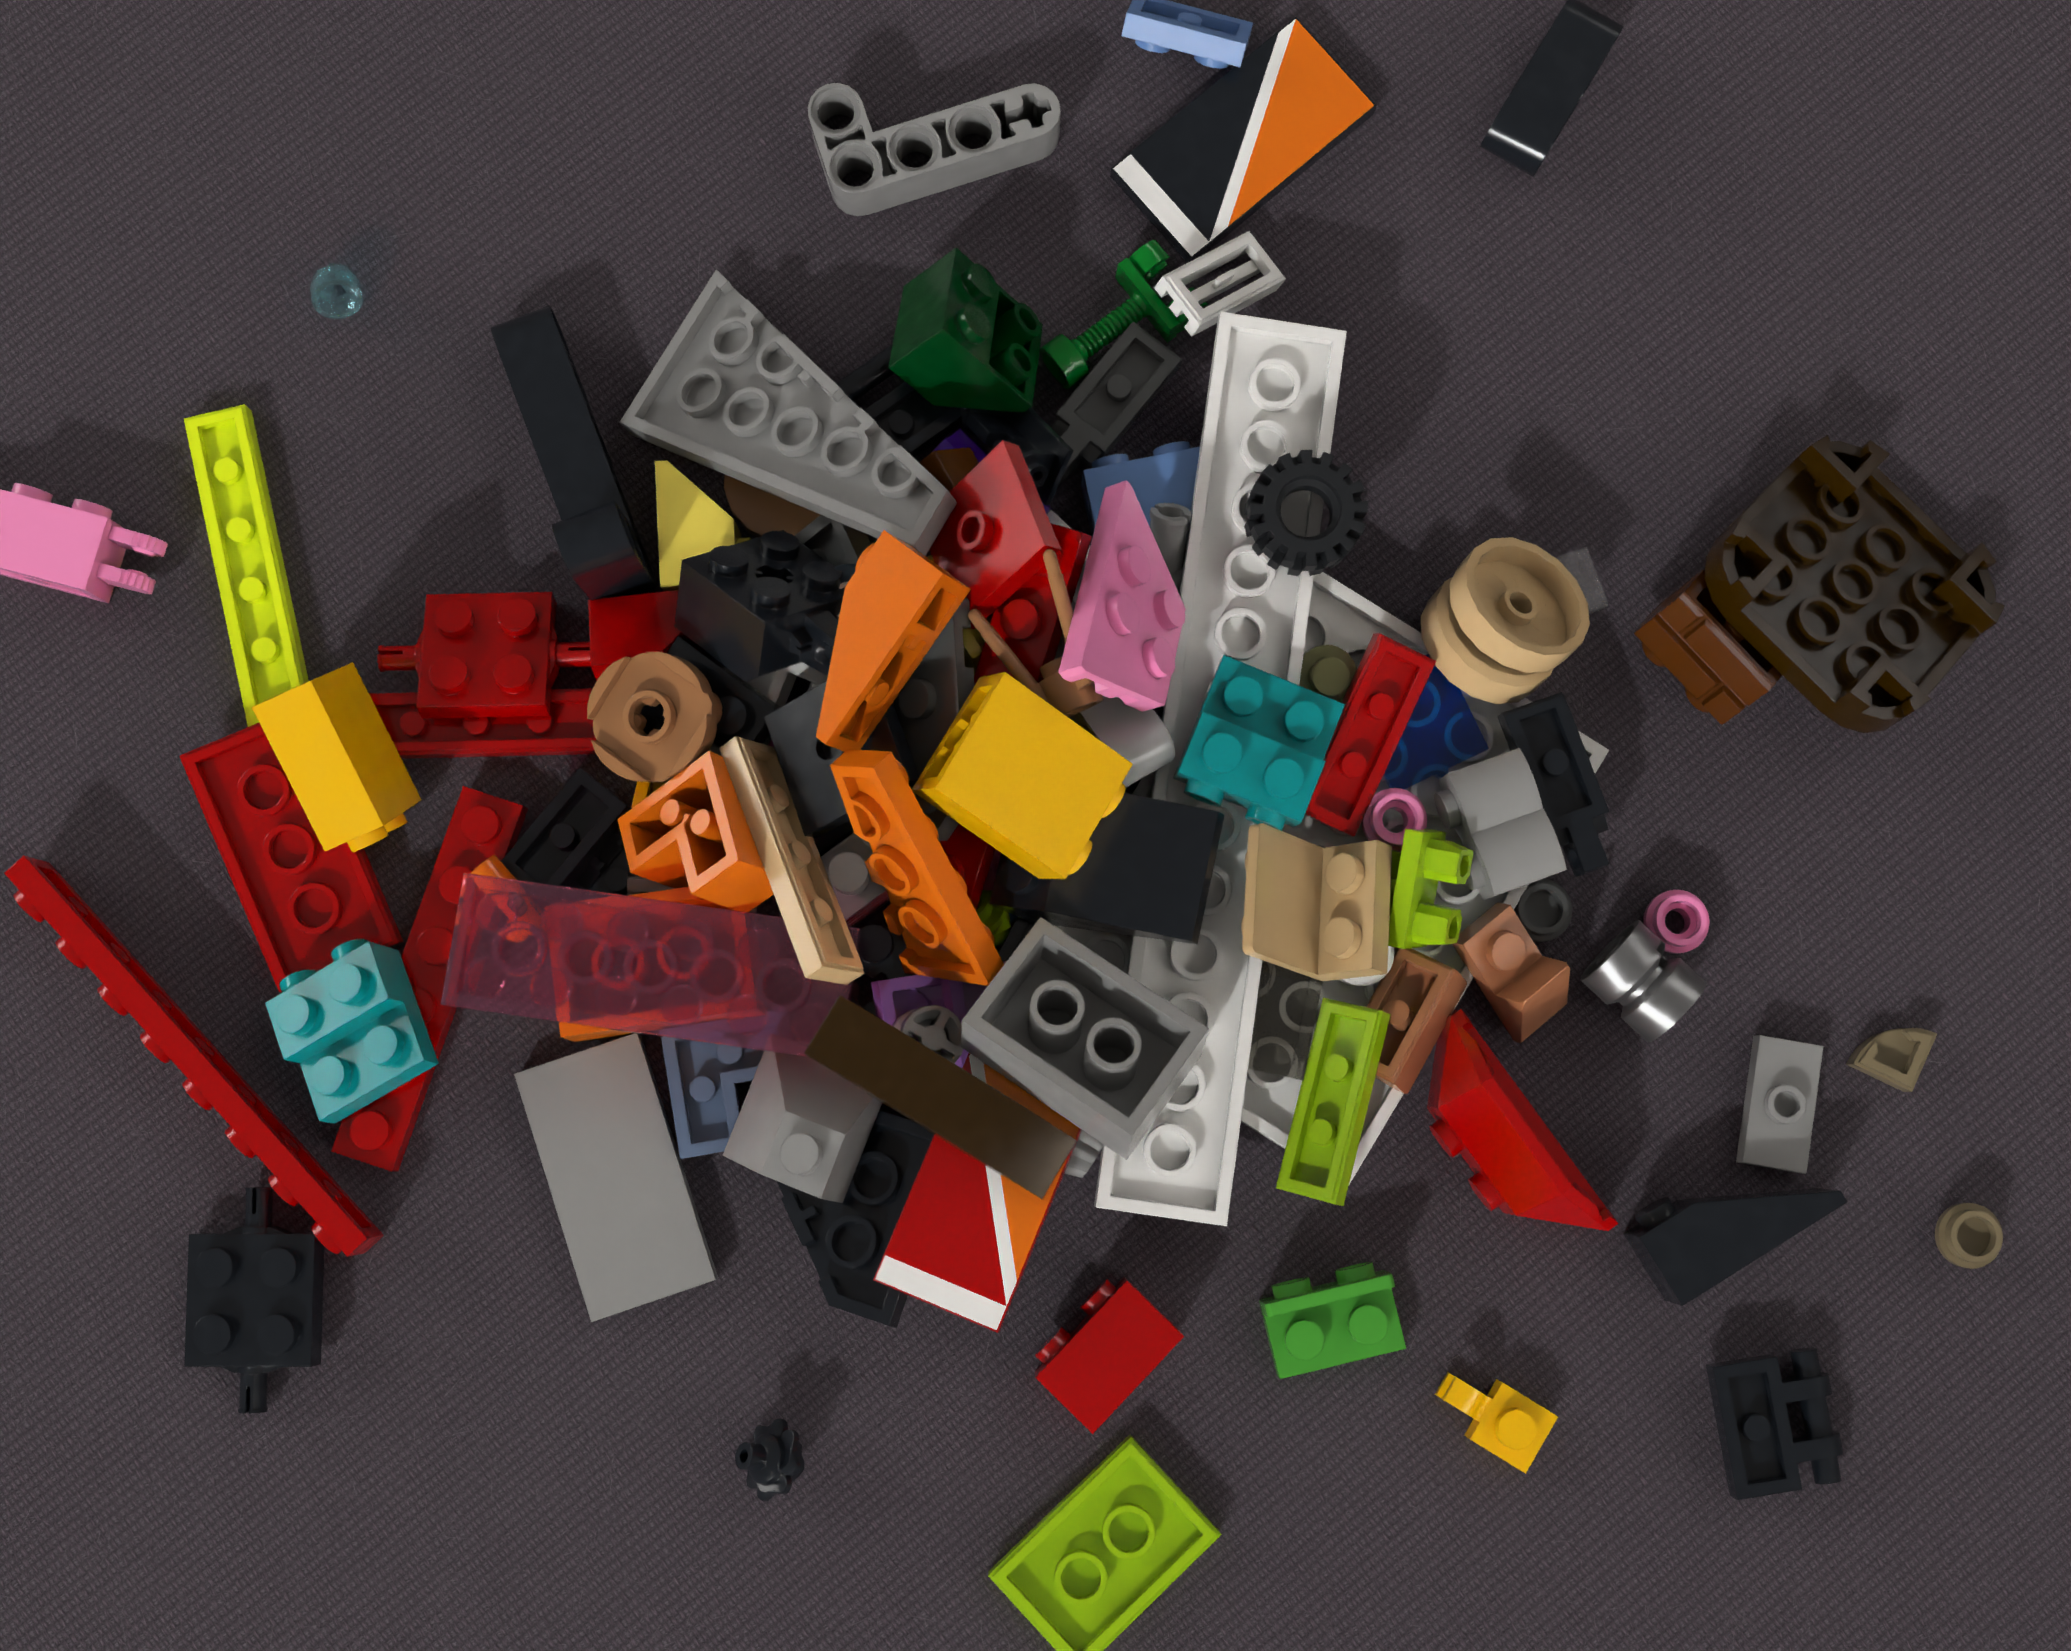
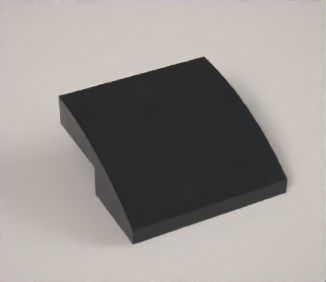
M580 767L501 862L529 893L547 907L627 896V877L638 875L630 873L617 819L631 808Z

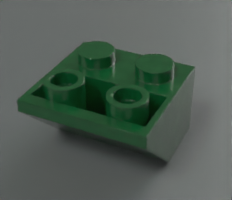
M956 247L903 287L888 368L934 406L1023 413L1033 406L1043 324L1029 306L1024 303H1018L1001 288L984 266L978 263L974 264Z

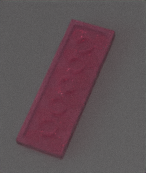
M464 873L441 1005L807 1057L804 1054L805 1050L838 996L841 995L850 1001L853 981L845 985L805 978L782 917ZM848 927L858 952L861 930L855 927Z

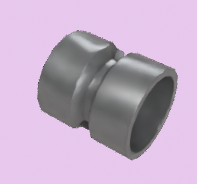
M1637 920L1627 926L1598 954L1586 968L1580 980L1605 1004L1619 1002L1623 1006L1621 1018L1646 1042H1652L1669 1030L1692 1007L1703 993L1706 981L1681 958L1667 960L1663 956L1665 943L1640 920Z

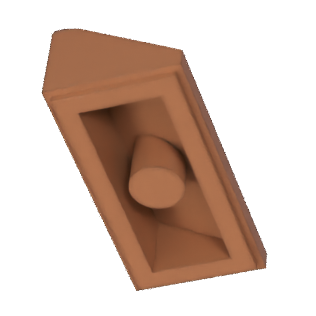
M1411 948L1397 949L1390 971L1380 980L1366 1006L1391 1014L1376 1079L1404 1094H1408L1446 1025L1447 1017L1452 1014L1466 988L1467 981L1456 969Z

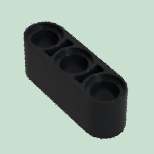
M1567 0L1493 121L1480 147L1534 177L1624 26L1579 0Z

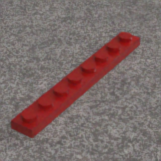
M23 855L4 872L18 888V891L13 895L18 905L36 921L43 922L46 920L61 936L55 941L60 952L78 968L84 969L88 967L103 983L97 988L102 999L120 1015L126 1016L130 1014L145 1030L140 1035V1039L145 1047L164 1063H169L172 1060L187 1077L182 1083L187 1094L205 1110L210 1111L214 1108L230 1125L225 1130V1134L230 1142L248 1158H253L257 1155L273 1173L268 1178L270 1186L291 1206H296L300 1203L316 1221L311 1226L313 1234L329 1251L334 1254H339L342 1251L347 1257L364 1254L384 1236L49 862Z

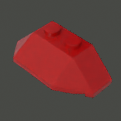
M1462 1009L1454 1010L1447 1017L1446 1025L1436 1042L1427 1109L1436 1122L1430 1125L1429 1128L1435 1139L1450 1157L1454 1158L1460 1153L1474 1172V1175L1468 1179V1182L1481 1202L1490 1211L1499 1207L1505 1214L1604 1231H1609L1618 1225L1617 1220L1562 1148L1472 1025Z

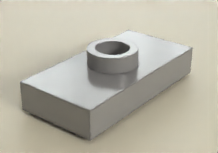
M1763 1035L1753 1036L1736 1158L1737 1163L1800 1174L1807 1173L1824 1046Z

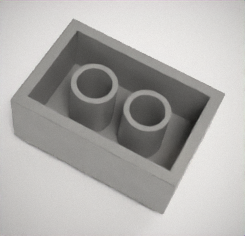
M1040 917L962 1019L961 1047L1127 1160L1202 1055L1209 1028Z

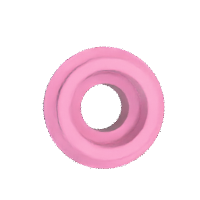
M1400 788L1385 789L1373 796L1361 822L1362 829L1368 841L1379 840L1391 845L1392 850L1401 851L1405 829H1426V810L1422 802L1413 793ZM1388 809L1398 811L1403 817L1404 824L1398 833L1389 832L1383 825L1382 818Z
M1669 890L1653 898L1645 910L1644 925L1665 943L1664 951L1667 953L1680 954L1689 952L1697 948L1708 934L1710 924L1708 911L1703 902L1688 891ZM1671 910L1680 913L1684 919V928L1679 934L1672 933L1666 927L1665 917Z

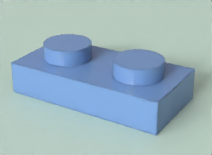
M1132 0L1126 12L1121 36L1134 39L1137 46L1150 52L1166 53L1172 49L1194 55V59L1198 63L1207 67L1218 69L1227 68L1229 65L1241 67L1249 43L1253 22L1169 0Z

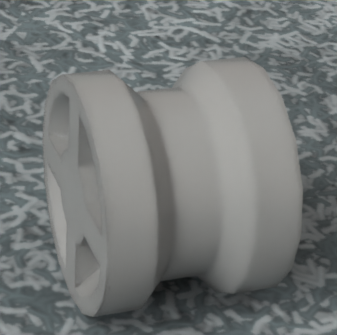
M931 1005L909 1010L900 1015L892 1025L913 1039L915 1038L912 1037V1034L918 1037V1041L954 1064L963 1052L961 1047L962 1024L959 1018L947 1008Z

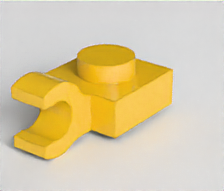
M1447 1372L1435 1393L1436 1396L1474 1418L1464 1436L1525 1474L1558 1418L1557 1415L1498 1379L1495 1380L1486 1396Z

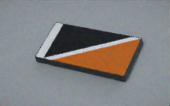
M1295 17L1242 61L1241 67L1235 66L1114 165L1111 168L1110 177L1188 263L1207 253L1374 114L1377 105L1301 21Z

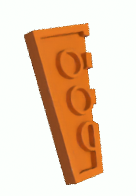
M847 749L830 764L854 833L863 840L868 841L873 851V854L865 861L871 881L885 887L891 904L883 911L889 931L899 936L902 934L907 948L899 955L904 972L988 986L1004 965L994 946L995 938L991 930L979 918L967 895V885L964 879L952 867L938 840L939 834L935 824L924 814L909 786V776L906 769L894 757L891 751Z

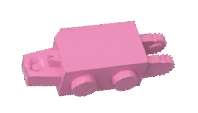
M14 483L11 492L0 489V575L105 603L110 602L114 586L144 594L153 593L156 583L155 579L148 577L143 572L133 569L125 570L120 567L126 549L148 557H164L168 545L167 542L150 535L123 528L111 520L113 513L111 509L93 502L74 499L72 508L51 503L52 494L29 485Z

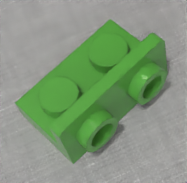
M1365 1262L1335 1270L1337 1280L1335 1282L1312 1287L1310 1278L1302 1277L1272 1285L1273 1296L1260 1299L1259 1303L1277 1377L1283 1379L1406 1349L1392 1288L1395 1287L1392 1273L1385 1270L1375 1272L1373 1262Z

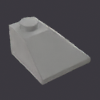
M771 1033L722 1156L763 1176L817 1198L843 1203L882 1102L804 1054L807 1049L806 1046Z

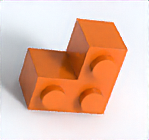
M712 751L706 752L617 819L630 873L674 889L689 887L691 895L745 914L774 895L725 762L719 754Z

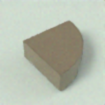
M1897 1028L1879 1032L1862 1042L1851 1054L1846 1065L1903 1092H1912L1937 1033L1921 1028Z

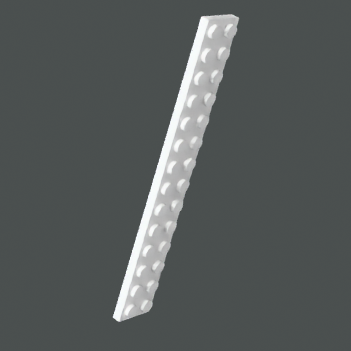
M1220 312L1218 317L1191 507L1192 518L1189 522L1179 593L1186 609L1185 622L1181 629L1175 657V669L1171 676L1162 715V722L1171 735L1176 753L1174 760L1154 772L1151 798L1219 811L1225 816L1198 944L1132 936L1126 974L1208 1027L1209 1032L1202 1055L1127 1160L1103 1144L1094 1207L1227 1226L1262 960L1246 955L1242 950L1243 935L1241 922L1244 915L1246 885L1245 856L1248 849L1249 826L1254 823L1245 818L1248 809L1223 799L1221 806L1215 807L1187 796L1184 793L1186 784L1173 779L1223 655L1294 684H1300L1314 575L1309 576V571H1302L1299 576L1287 575L1289 568L1280 565L1275 570L1267 565L1270 558L1264 553L1257 556L1252 549L1255 543L1253 537L1246 536L1244 526L1247 522V515H1244V510L1250 492L1262 471L1269 464L1272 466L1276 464L1280 456L1290 453L1291 458L1297 457L1301 450H1312V457L1320 458L1323 452L1330 454L1347 333L1344 330ZM1301 490L1289 494L1281 505V517L1285 526L1292 533L1302 537H1312L1320 534L1324 500L1311 491Z

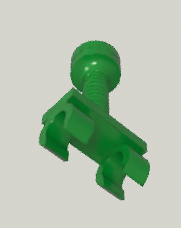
M1156 240L1147 242L1117 266L1115 279L1127 292L1130 299L1111 311V314L1108 313L1101 321L1099 320L1096 324H1093L1091 328H1088L1081 335H1078L1076 339L1069 340L1063 334H1059L1039 348V354L1043 363L1063 388L1068 390L1087 376L1089 370L1086 362L1089 357L1103 349L1113 339L1118 338V335H1122L1133 322L1137 324L1138 321L1147 317L1167 343L1175 338L1177 333L1185 330L1184 326L1189 321L1185 314L1176 317L1169 308L1174 300L1166 306L1147 283L1160 274L1168 265L1165 260L1169 256ZM1191 287L1188 288V290L1191 292L1195 290V288ZM1206 302L1200 304L1202 308L1208 305Z

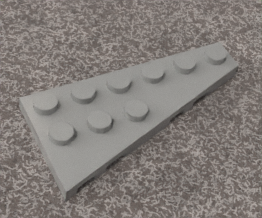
M715 270L619 422L632 436L878 539L883 530L911 545L925 556L957 504L950 492L931 473L883 431L861 407L859 408L785 334H782L718 270Z

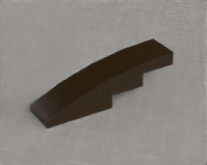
M841 995L838 996L804 1052L810 1059L861 1088L868 1095L924 1127L931 1134L1042 1200L1077 1142L1071 1136L1003 1093Z

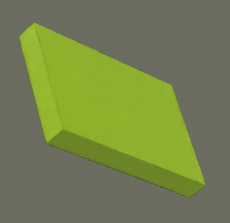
M1129 1434L988 1571V1577L1056 1651H1104L1222 1534Z

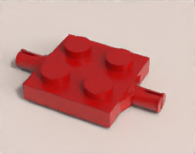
M553 592L426 594L424 625L417 644L379 645L377 663L380 672L417 671L419 682L416 708L422 719L550 716L551 688L559 674L560 667H591L590 641L559 642L555 632L557 603Z

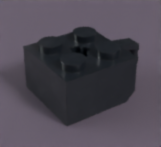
M784 530L770 531L761 537L730 546H719L710 552L682 560L674 627L744 682L802 662L828 676L838 625L837 616L840 614L845 588L839 589L842 572L836 570L834 564L828 563L802 544L796 536Z

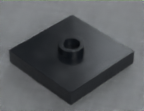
M827 681L764 717L804 836L817 838L849 821L830 764L844 752L825 745L816 738ZM892 703L860 750L891 751L894 757L906 769L909 776V786L911 787L915 785L919 775Z

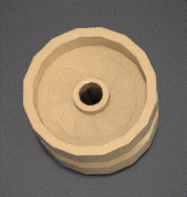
M1513 537L1490 538L1475 547L1457 567L1454 576L1446 580L1432 595L1421 614V638L1430 658L1436 660L1435 666L1450 683L1471 697L1494 704L1517 703L1533 693L1551 675L1553 669L1564 662L1583 643L1590 626L1588 603L1578 581L1557 558L1539 546Z

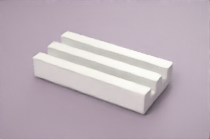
M1250 231L1163 275L1154 289L1161 298L1168 294L1172 297L1174 301L1169 308L1176 317L1185 314L1189 321L1184 328L1192 337L1216 324L1220 312L1235 314L1277 291L1286 278ZM1245 253L1251 258L1250 261L1227 271L1191 292L1185 286ZM1260 272L1264 275L1205 308L1200 306V304Z

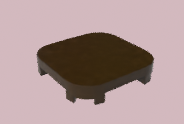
M1826 435L1810 445L1792 461L1715 540L1706 556L1705 581L1712 602L1727 622L1822 714L1841 727L1861 733L1885 731L1930 701L1931 698L1928 695L1980 634L1997 623L2005 605L1996 602V590L1988 568L1997 561L1982 542L1966 553L1877 467L1890 455L1887 451L1871 440L1864 446L1858 447L1842 441H1830L1829 436Z

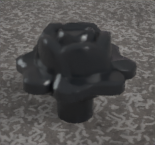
M781 1418L775 1419L769 1426L758 1425L754 1431V1442L740 1444L735 1454L737 1467L742 1470H748L747 1486L750 1489H757V1496L762 1501H769L775 1494L789 1493L793 1481L804 1471L805 1461L802 1456V1444L799 1442V1434L795 1430H788L787 1421Z

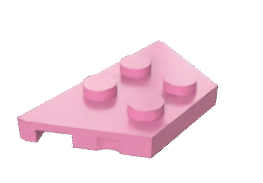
M1125 480L1106 487L1104 490L1058 673L1064 680L1069 682L1084 678L1092 680L1095 684L1096 693L1110 699L1119 697L1125 705L1144 712L1166 704L1171 676L1175 669V657L1181 629L1185 622L1186 609L1133 487Z

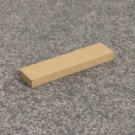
M735 736L721 746L719 750L803 974L808 979L848 985L864 974V968L814 838L804 836L775 748Z

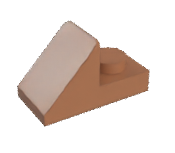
M1497 902L1459 934L1457 943L1452 944L1515 1042L1522 1043L1567 1004L1570 979L1569 965L1567 962L1542 956L1511 905Z

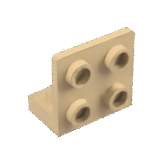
M1264 823L1250 825L1248 830V849L1245 856L1244 915L1241 922L1243 952L1246 955L1320 981L1387 974L1392 846L1379 840H1370L1322 848Z

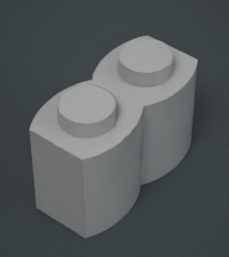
M1520 748L1450 772L1438 780L1441 791L1434 794L1437 812L1446 829L1455 828L1461 839L1462 846L1473 850L1470 876L1466 881V885L1470 890L1478 888L1484 900L1567 870L1558 838L1543 809L1534 776Z

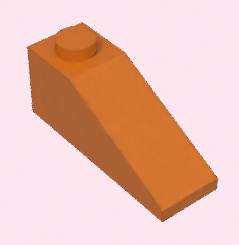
M883 530L875 543L869 545L861 553L855 566V573L845 586L816 738L825 745L843 752L847 749L860 750L971 590L917 549Z

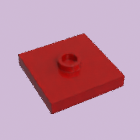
M1004 440L949 491L957 504L929 549L934 563L971 589L966 596L970 601V610L978 609L985 618L992 614L1045 565L1043 559L1044 551L1052 549L1056 554L1061 551L1019 445ZM971 622V629H975L976 627Z

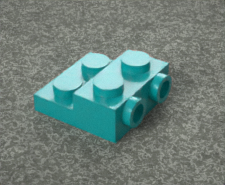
M1223 655L1173 779L1185 783L1184 793L1195 800L1220 807L1224 799L1248 809L1245 818L1254 824L1264 823L1282 831L1284 824L1294 828L1302 823L1326 762L1323 759L1345 704Z
M365 939L350 940L335 947L331 952L333 963L318 972L315 970H302L288 975L280 982L282 993L265 1003L283 1059L300 1063L318 1120L321 1122L336 1124L439 1064L399 950Z

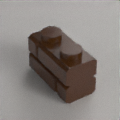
M1703 569L1652 610L1634 632L1642 642V649L1647 658L1657 666L1666 667L1684 685L1686 696L1691 704L1702 712H1709L1721 725L1740 713L1747 705H1751L1766 694L1782 676L1770 662L1727 622L1712 602Z

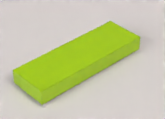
M1323 997L1276 1189L1344 1206L1391 1014Z

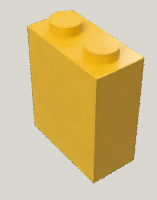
M353 662L252 707L324 851L347 842L351 852H356L388 836V832L408 822L403 812L422 799Z
M1002 672L978 679L913 786L912 791L1038 879H1066L1068 875L1079 870L1087 860L1093 845L1089 838L1101 818L1111 814L1122 800L1126 789L1122 782L1133 764L1008 673Z

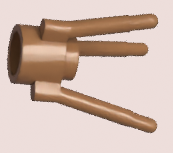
M1047 549L1043 553V559L1062 627L1061 637L1065 647L1073 610L1056 552L1052 549ZM971 609L968 612L969 620L1013 677L1067 717L1083 712L1104 700L1101 694L1095 692L1094 681L1084 678L1069 682L1062 678L1058 673L1062 657L1052 660L1039 668L1044 680L1038 683L978 609Z

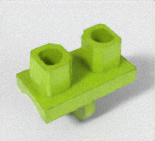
M1405 829L1402 850H1392L1388 946L1410 949L1427 947V945L1457 943L1462 922L1461 910L1434 904L1438 880L1453 884H1466L1470 876L1473 850L1446 840L1447 832L1433 829Z

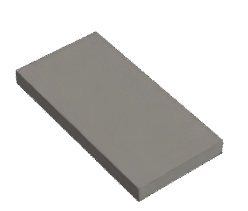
M634 1033L515 1073L514 1076L591 1322L718 1279L641 1033Z

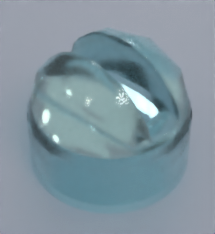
M330 263L328 266L314 272L310 283L312 305L320 315L330 319H345L359 311L363 303V295L360 281L354 271L346 265ZM334 285H341L347 293L338 296Z

